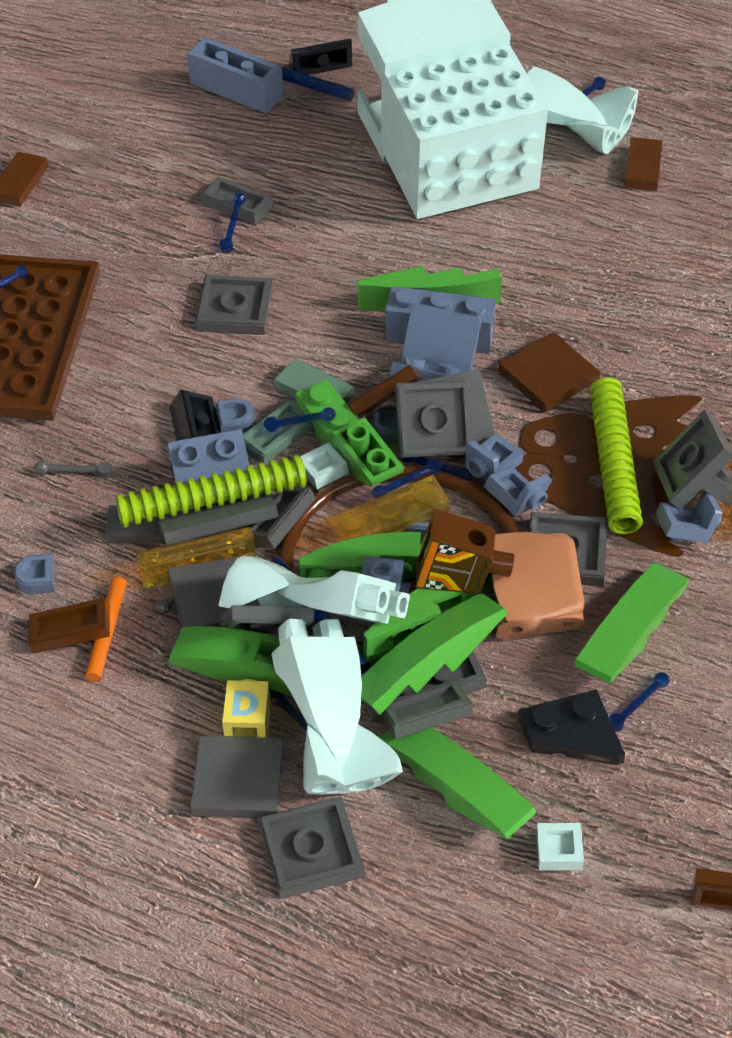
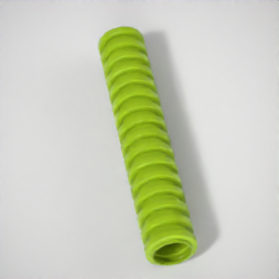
M604 377L592 383L590 395L604 498L606 501V514L611 531L617 534H629L637 531L642 526L643 519L639 506L640 500L635 479L636 474L623 400L624 395L621 382L611 377Z
M296 454L293 455L291 460L283 457L281 462L278 463L275 460H270L269 465H264L263 462H260L258 467L255 468L252 465H247L246 470H241L240 467L234 468V472L229 473L228 470H224L223 475L219 476L215 472L211 473L210 478H206L205 475L199 476V480L196 481L193 478H188L187 483H182L181 480H178L176 485L173 486L165 483L164 488L158 489L156 485L152 486L151 491H146L145 488H142L140 493L134 494V491H129L128 496L124 497L119 493L116 494L115 502L120 524H123V527L126 528L129 527L131 522H135V525H140L141 520L145 519L148 523L152 522L154 517H158L159 520L165 519L164 515L170 514L171 517H176V512L180 511L185 515L188 514L189 509H194L195 512H198L200 507L205 506L206 509H211L212 504L216 503L221 507L225 501L234 504L235 499L240 498L241 501H247L248 496L256 499L259 498L261 493H264L265 496H270L271 491H276L279 494L282 493V489L287 488L288 491H292L294 486L297 485L299 488H305L307 477L303 460Z

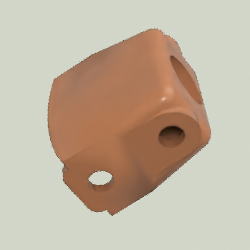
M516 532L495 534L494 550L514 554V565L510 577L492 574L497 603L508 612L495 627L496 638L502 639V641L530 639L554 632L571 631L583 626L585 603L573 539L567 534Z

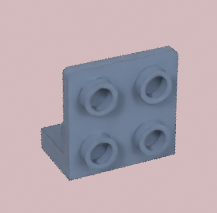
M420 303L412 304L402 357L392 363L389 377L408 365L417 367L423 377L419 381L472 370L482 319L477 316Z
M242 429L168 442L169 460L172 473H174L175 483L178 480H181L182 483H187L188 478H193L196 481L199 480L201 475L210 478L211 473L215 472L218 476L223 475L224 470L232 473L234 468L240 467L241 470H246V466L249 465Z

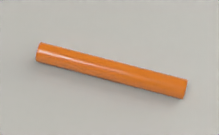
M113 577L106 598L110 605V637L94 641L85 673V678L92 682L101 680L127 581L122 577Z

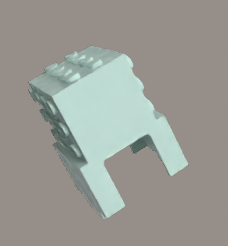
M387 0V3L358 12V37L381 80V100L369 104L363 90H358V114L383 163H389L416 219L539 189L548 109L510 46L511 34L490 0Z

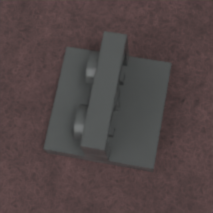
M704 409L652 462L670 503L679 509H682L701 489H704L726 506L730 507L732 505V473L725 467L732 460V450L715 416Z

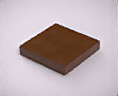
M554 332L499 363V372L544 412L549 411L589 387L600 378V371Z

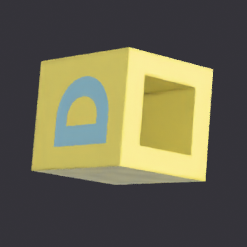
M243 679L241 681L227 680L222 722L224 736L268 738L271 709L268 681H257L254 679Z

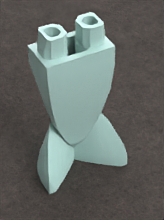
M533 66L527 73L548 109L547 123L568 126L591 147L603 154L611 152L628 131L636 109L638 89L628 86L618 87L589 100L585 94L568 81L547 70Z
M241 556L236 559L228 570L219 606L230 608L232 605L241 606L258 599L260 606H307L365 621L388 624L389 616L405 618L410 596L407 593L395 591L396 583L360 573L340 570L332 577L304 578L298 577L288 569L268 560L254 556Z
M303 619L286 620L278 628L280 646L271 655L275 673L290 690L308 724L303 758V787L308 794L318 795L356 793L381 786L403 772L401 762L393 748L369 730L358 725L362 681L355 637H344L339 620L337 619L319 621L313 627L315 637H308Z

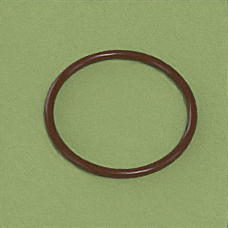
M403 465L404 472L385 480L423 481L450 488L479 504L495 520L503 534L519 532L508 512L495 498L476 484L455 474L435 468ZM349 474L333 481L315 493L316 499L282 539L278 555V565L294 573L293 557L295 547L302 530L311 517L332 499L366 484L357 480L353 474ZM314 614V622L306 628L314 634L313 627L322 620ZM355 640L359 658L363 659V642Z

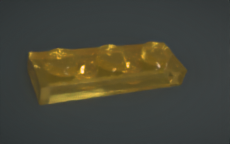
M431 475L328 519L330 528L337 541L341 542L361 536L401 532L412 527V525L430 520L434 509L446 512L451 510L448 498L434 475Z
M251 527L230 530L222 534L136 553L143 589L168 584V568L240 556L256 557Z

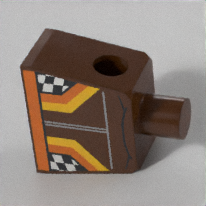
M434 509L417 558L415 588L464 593L481 592L488 573L504 577L511 576L514 554L494 550L495 530L492 526Z

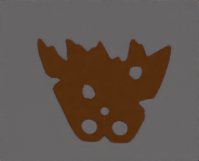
M675 395L624 402L643 523L637 531L619 535L641 546L674 556H683V551L669 542L671 538L666 537L663 529L650 517L651 514L655 515L660 502L670 503L652 461L663 451L662 448L669 445L688 426L679 423L677 420L702 400L700 396ZM564 413L527 424L522 432L521 446L529 454L523 456V462L516 467V470L530 482L534 480L529 475V469L532 465L542 463L549 466L552 470V476L550 477L552 482L546 491L548 494L546 500L577 516L607 518L603 488L588 485L589 475L594 473L602 475L594 422L583 414ZM653 425L656 427V435L652 438H639L633 432V429L636 426ZM540 430H551L556 433L558 440L554 445L544 447L536 443L534 436ZM574 454L577 460L574 463H567L564 460V456Z

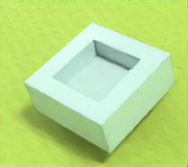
M329 442L300 456L303 460L306 477L317 490L349 474L347 462Z
M537 823L539 871L583 870L584 854L581 823Z

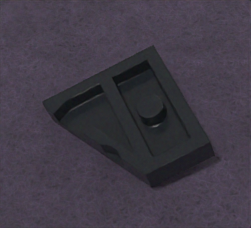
M597 689L518 710V720L531 752L549 755L561 753L569 758L583 760L585 754L611 758L610 764L618 765L624 763L625 752Z

